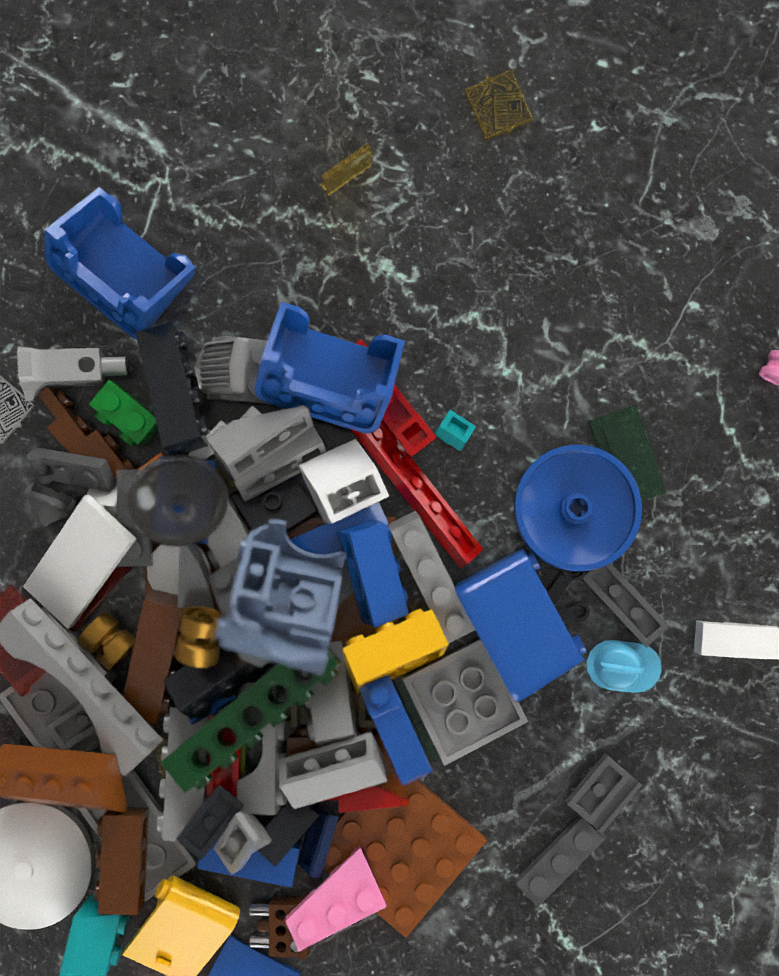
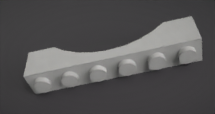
M31 598L11 610L0 622V644L12 657L28 661L56 677L74 694L95 727L102 753L116 754L119 770L124 776L163 741L154 729Z

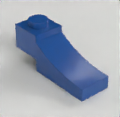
M387 675L359 688L403 786L432 773V768L390 676Z

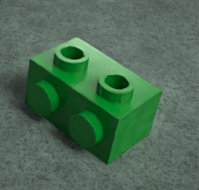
M108 380L89 403L96 410L94 416L109 427L113 424L120 429L121 432L118 436L131 446L137 443L147 447L159 433L155 414L123 387L111 380Z

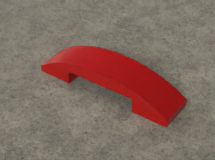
M362 339L355 343L367 347ZM394 384L391 399L382 420L408 454L413 457L437 439V437Z

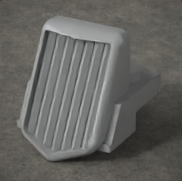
M222 336L212 337V341L205 343L194 369L199 389L202 393L207 394V400L271 405L261 401L255 394V384L267 340Z

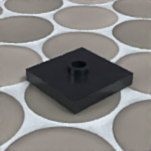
M294 477L283 481L246 502L243 500L239 490L230 494L235 506L253 531L258 527L268 524L269 519L286 521L287 534L317 515V510Z

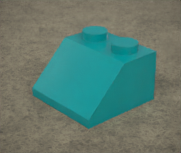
M91 894L73 917L59 976H106L111 966H117L122 946L118 945L120 934L124 935L130 915L98 914L99 902H95L94 894Z

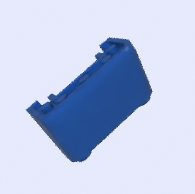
M98 187L45 229V261L60 279L125 333L137 339L136 332L151 328L193 278L196 267L183 254L174 252L167 258L161 255L122 222V206L118 199L113 195H108Z
M281 302L261 358L255 384L256 396L265 403L284 409L305 405L311 417L358 432L372 433L377 431L391 399L405 341L389 335H379L371 340L369 348L308 329L310 322L308 314L298 306Z
M524 547L458 581L455 587L456 594L516 703L583 662L584 657L582 654L587 652L579 635L572 637L570 632H568L539 579L536 570L540 569L541 566L532 551L527 554Z

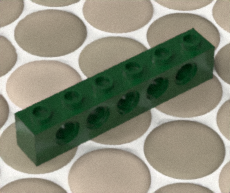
M328 646L326 655L328 657L323 675L313 673L310 680H302L297 674V668L278 663L160 763L184 793H187L193 787L199 791L213 779L210 772L218 766L224 770L238 758L235 752L245 744L249 749L264 737L260 731L270 723L274 728L288 717L289 714L285 710L295 702L299 707L313 696L314 693L311 691V688L321 681L325 686L338 675L339 672L336 667L342 661ZM274 685H281L286 689L287 698L285 701H278L273 697L272 688ZM249 706H255L260 710L262 715L260 722H254L249 719L247 715ZM224 727L231 728L235 732L236 741L234 743H229L223 738L222 731ZM198 749H205L209 752L211 756L209 764L199 760Z

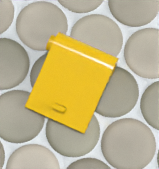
M171 875L168 879L163 878L155 892V897L158 898L155 910L124 948L122 955L167 976H197L235 928L240 908L175 875Z

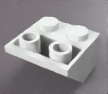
M356 439L298 465L324 523L332 524L389 497L376 466Z

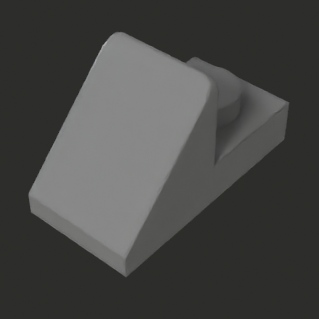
M239 812L234 815L215 845L214 850L232 875L243 868L253 852L269 844L272 839L253 814Z

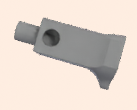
M29 347L17 348L18 377L24 392L25 401L34 400L47 387L105 385V376L127 375L126 356L104 357L99 348L44 350Z

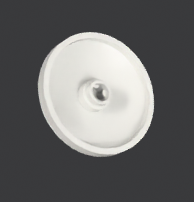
M13 802L0 808V923L12 928L25 930L40 929L53 925L68 916L78 906L91 885L95 869L93 844L84 825L66 808L59 805Z

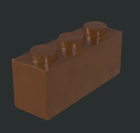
M128 807L125 813L106 811L99 818L97 835L102 837L101 849L98 850L96 855V869H100V881H97L94 891V900L99 902L98 914L138 915L145 904L149 808Z

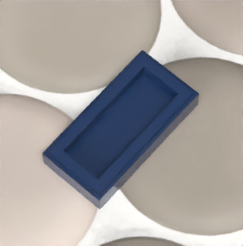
M316 803L313 811L319 817L306 832L297 863L310 877L321 878L339 816L325 804Z

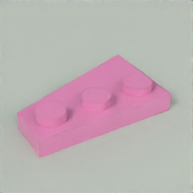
M360 845L351 852V855L340 866L338 865L330 873V876L316 890L307 895L285 917V922L298 951L387 907Z

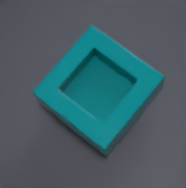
M449 410L434 434L445 443L461 451L476 426L452 410Z

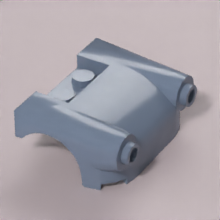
M269 519L268 524L258 527L255 531L251 530L248 538H242L237 558H241L232 592L230 614L228 613L227 619H219L215 638L221 639L220 647L323 675L341 586V573L347 552L314 554L304 551L289 540L286 534V521Z

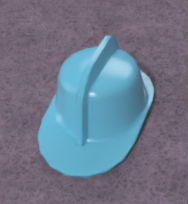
M603 641L590 651L587 659V672L592 681L599 687L613 691L644 692L656 684L662 671L661 660L658 654L651 647L648 646L646 648L641 643Z

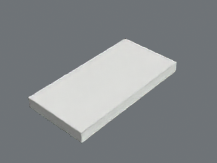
M90 495L83 497L23 587L69 629L79 620L136 538Z

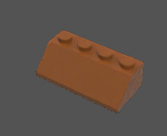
M3 744L0 747V797L15 801L125 813L128 809L116 754Z

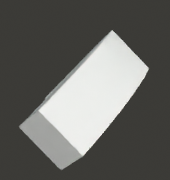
M696 620L694 652L700 655L779 659V627Z

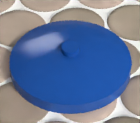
M567 445L543 454L525 471L519 481L514 497V518L518 532L525 545L540 560L565 571L583 572L604 567L627 551L640 527L642 501L635 479L626 466L616 457L592 446Z

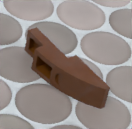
M47 387L38 394L57 419L47 426L48 430L70 453L106 459L115 480H117V470L138 469L129 457L124 459L118 451V448L121 447L119 442L110 432L106 434L103 431L95 430L91 434L89 433L92 430L90 424L82 415L76 416L70 408L73 402L63 390L58 391Z

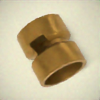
M192 606L182 611L179 629L181 635L178 636L175 653L178 661L193 667H209L217 663L221 642L215 636L219 619L223 618L220 611L203 606Z
M105 611L81 633L77 642L89 653L96 652V660L105 669L111 671L133 650L135 637L126 629L120 631L118 629L119 622Z

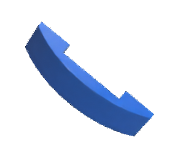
M378 501L332 524H323L290 539V541L295 546L310 553L332 554L343 551L337 531L371 519L383 521L387 526L389 523Z

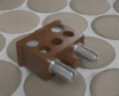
M305 894L303 897H273L270 904H251L249 907L250 916H269V920L258 921V932H269V936H251L249 940L250 947L269 948V957H300L301 960H306L311 946L298 951L285 922V917L308 894Z

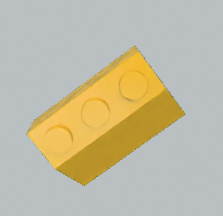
M422 609L413 611L405 616L406 621L397 625H394L393 622L383 624L375 629L376 634L367 638H364V635H359L346 642V647L342 648V656L356 695L361 694L359 688L389 675L392 680L443 657L449 644L432 609L427 612H423Z

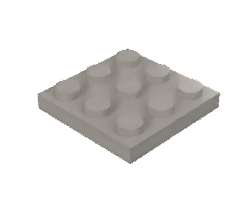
M480 638L401 678L444 766L528 722L519 702L516 703L512 698Z

